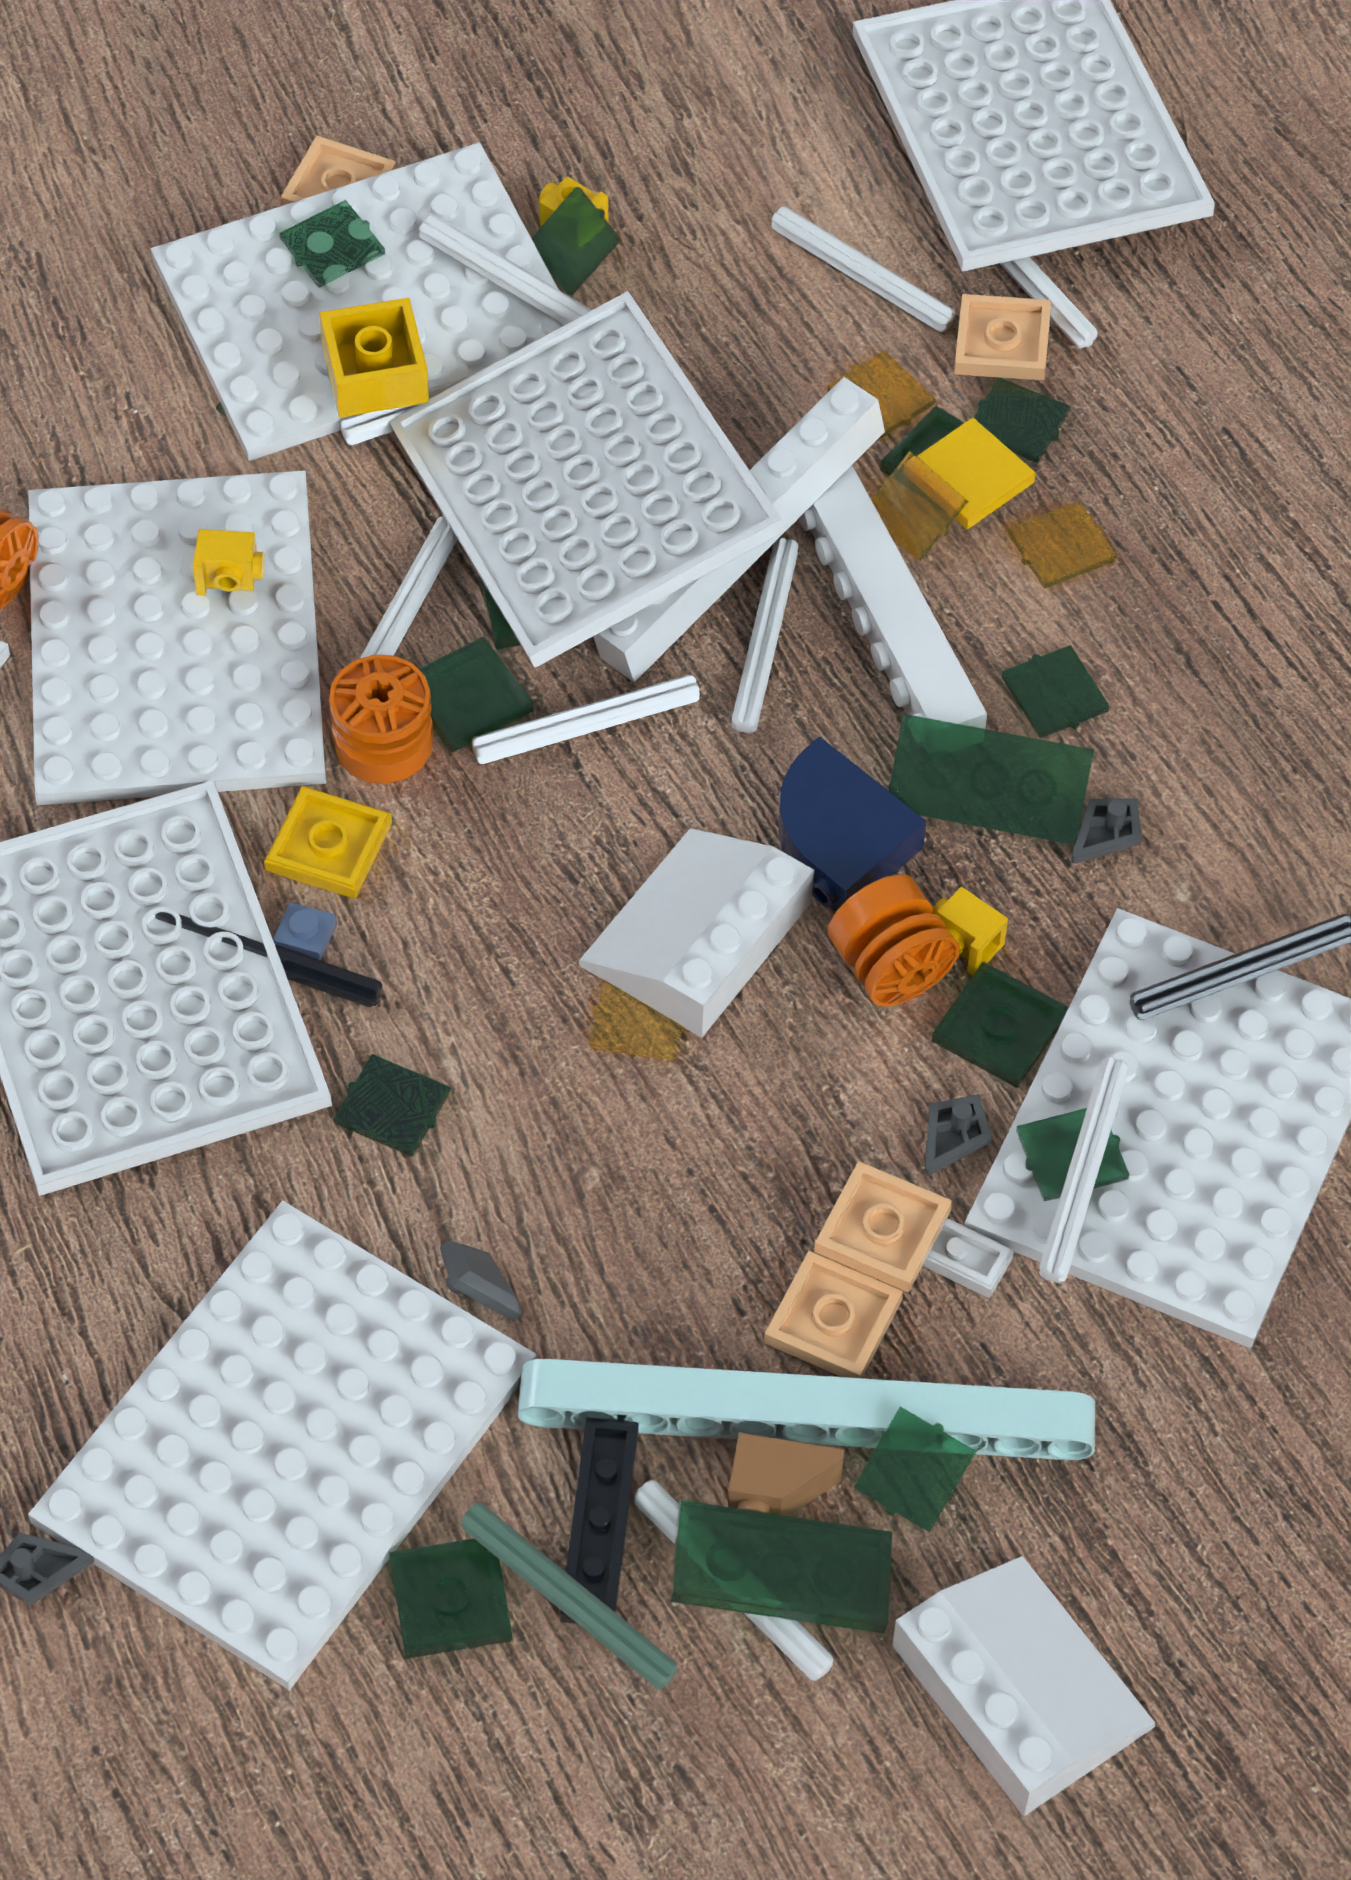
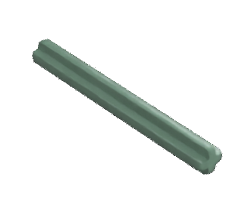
M476 1503L465 1513L461 1520L464 1531L656 1689H663L673 1680L678 1667L673 1659L485 1505Z

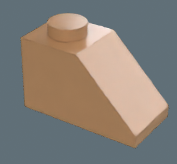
M739 1433L728 1490L727 1513L737 1514L741 1519L754 1523H762L768 1519L775 1521L783 1520L841 1482L845 1449Z

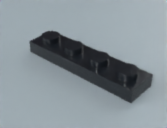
M586 1417L566 1573L616 1613L639 1435V1422ZM560 1610V1622L577 1624Z

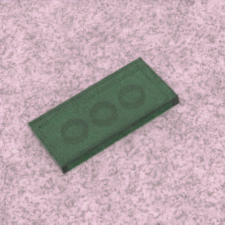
M903 714L889 792L921 816L1075 845L1094 749Z
M681 1500L677 1514L670 1602L885 1634L889 1618L892 1532Z

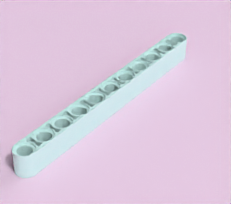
M534 1359L527 1361L523 1364L521 1373L518 1417L522 1422L537 1427L585 1430L586 1417L639 1422V1433L738 1439L739 1433L817 1445L1056 1460H1081L1092 1456L1095 1452V1400L1087 1394L1072 1391L558 1359Z

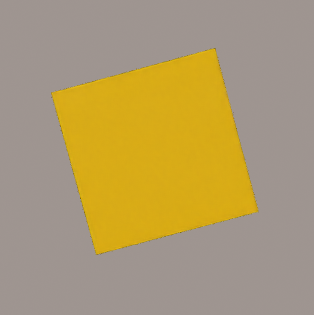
M973 417L905 464V475L967 530L1035 482L1036 475L1034 470Z
M302 786L264 861L265 871L356 899L392 825V814Z

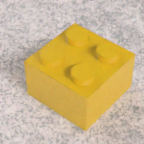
M410 297L319 312L321 344L339 418L429 403L428 369Z

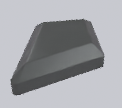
M1138 798L1089 799L1074 846L1071 862L1076 864L1140 845L1141 829Z
M979 1094L930 1103L925 1175L930 1176L991 1143L992 1135Z
M446 1240L440 1247L449 1276L446 1280L449 1290L455 1294L464 1293L515 1322L521 1316L522 1310L516 1296L490 1253Z
M19 1532L0 1555V1587L23 1603L31 1606L93 1564L95 1560L92 1555L81 1548Z

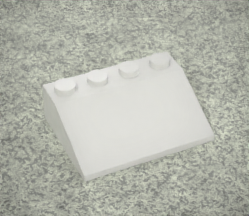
M690 828L581 957L579 966L702 1038L811 904L814 869L773 846Z
M1023 1556L939 1591L898 1618L895 1622L892 1646L1023 1816H1026L1155 1727L1156 1723Z

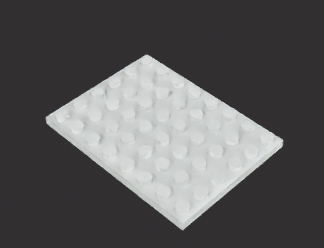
M953 0L853 22L852 35L962 272L1213 216L1215 202L1110 0Z
M480 142L150 248L151 258L248 461L340 431L342 420L353 417L339 418L321 344L319 312L410 297L428 369V390L474 375L564 326L561 322L421 239L419 236L421 223L429 215H434L558 289ZM344 209V211H343V213H342V215H341V218H337V217L331 216V215L339 216L340 213H341V210ZM344 213L352 215V217H349L351 219L356 220V222H353L350 219H348L347 222L331 238L327 236L328 232L331 236L335 230L306 228L308 226H312V224L316 223L315 227H318L320 225L325 228H332L329 227L331 220L336 221V223L332 222V224L334 225H331L334 228L338 224V222L342 224V222L346 220V218H342V216L348 217V215H345ZM322 219H324L323 221L329 219L327 226L325 225L326 222L320 224ZM308 230L325 231L324 234H323V232H310V231H309V236H310L311 233H316V235L314 234V235L311 236V237L309 238V240L307 241V231H308ZM341 232L344 233L345 235H347L348 237L352 238L353 240H355L356 242L360 243L361 245H363L364 247H366V248H368V249H367V250L364 249L363 247H361L360 245L356 244L355 242H353L352 240L348 239L347 237H345L344 235H342V234H340V233H341ZM295 234L303 235L300 236V239H295ZM290 235H292L291 249L289 248ZM337 237L347 242L348 245L337 239ZM301 240L303 245L298 247L294 245V242ZM334 240L338 241L346 247L344 248L343 246L336 243ZM306 241L307 257L320 258V256L318 255H322L323 257H325L326 259H328L329 261H331L339 267H335L334 265L329 264L328 270L326 272L310 269L314 271L312 274H310L311 271H308L306 269L307 266L326 270V266L311 262H300V260L320 262L328 261L324 260L323 258L322 260L305 259ZM351 243L364 251L363 255L355 263L340 255ZM334 244H336L337 246L341 247V248L343 249V251H342L341 249H339L338 247L334 246ZM376 245V248L374 249V254H369V257L365 259L366 261H363V264L355 267L366 256V254ZM350 246L344 254H348L350 250H356L357 255L353 257L356 260L362 252ZM294 247L302 248V250L299 249L302 253H300L299 251L294 252ZM329 252H332L333 254H335L336 256L340 257V258L343 259L344 261L348 262V263L351 264L352 266H349L348 264L344 263L343 261H341L340 259L336 258L335 256H333V255L330 254ZM326 254H328L329 256L333 257L334 259H336V260L339 261L340 263L344 264V265L347 266L349 269L345 268V267L342 266L341 264H339V263H337L336 261H334L333 259L329 258L328 256H326ZM316 273L324 274V276H311V275H316Z
M629 291L430 398L429 403L419 404L388 421L534 668L786 531L782 518Z
M306 470L28 490L29 522L37 528L39 537L37 556L30 564L34 782L37 806L157 797L212 780L218 792L326 784ZM198 529L255 532L257 552L265 553V573L263 580H255L254 591L236 590L229 592L207 588L206 596L196 595L193 560Z
M213 780L0 842V1078L39 1196L332 1106L329 1089ZM159 912L171 914L176 920V926L156 919L155 914ZM179 914L191 918L193 922L200 926L218 927L230 932H218L207 937L182 928ZM235 934L263 943L267 957L244 950L242 941ZM222 937L231 938L236 942L237 947L221 942Z
M1117 908L965 1220L964 1226L1013 1249L1014 1252L1041 1263L1101 1061L1106 1057L1123 1060L1128 1065L1126 1081L1068 1274L1243 1346L1252 1348L1351 1121V998L1276 970L1151 1018L1138 1020L1131 1010L1129 1003L1130 995L1133 992L1229 957L1235 953Z
M282 1200L29 1512V1520L32 1525L60 1543L81 1548L92 1555L95 1560L94 1565L290 1691L520 1387L523 1364L537 1359V1354Z

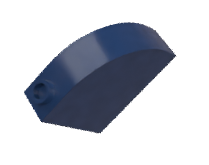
M820 736L806 747L791 764L785 775L780 793L779 842L782 852L814 869L812 895L821 905L832 907L837 911L848 898L863 887L881 878L892 876L924 848L926 820Z

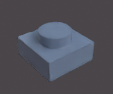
M289 902L273 942L279 947L321 961L337 925L336 914Z

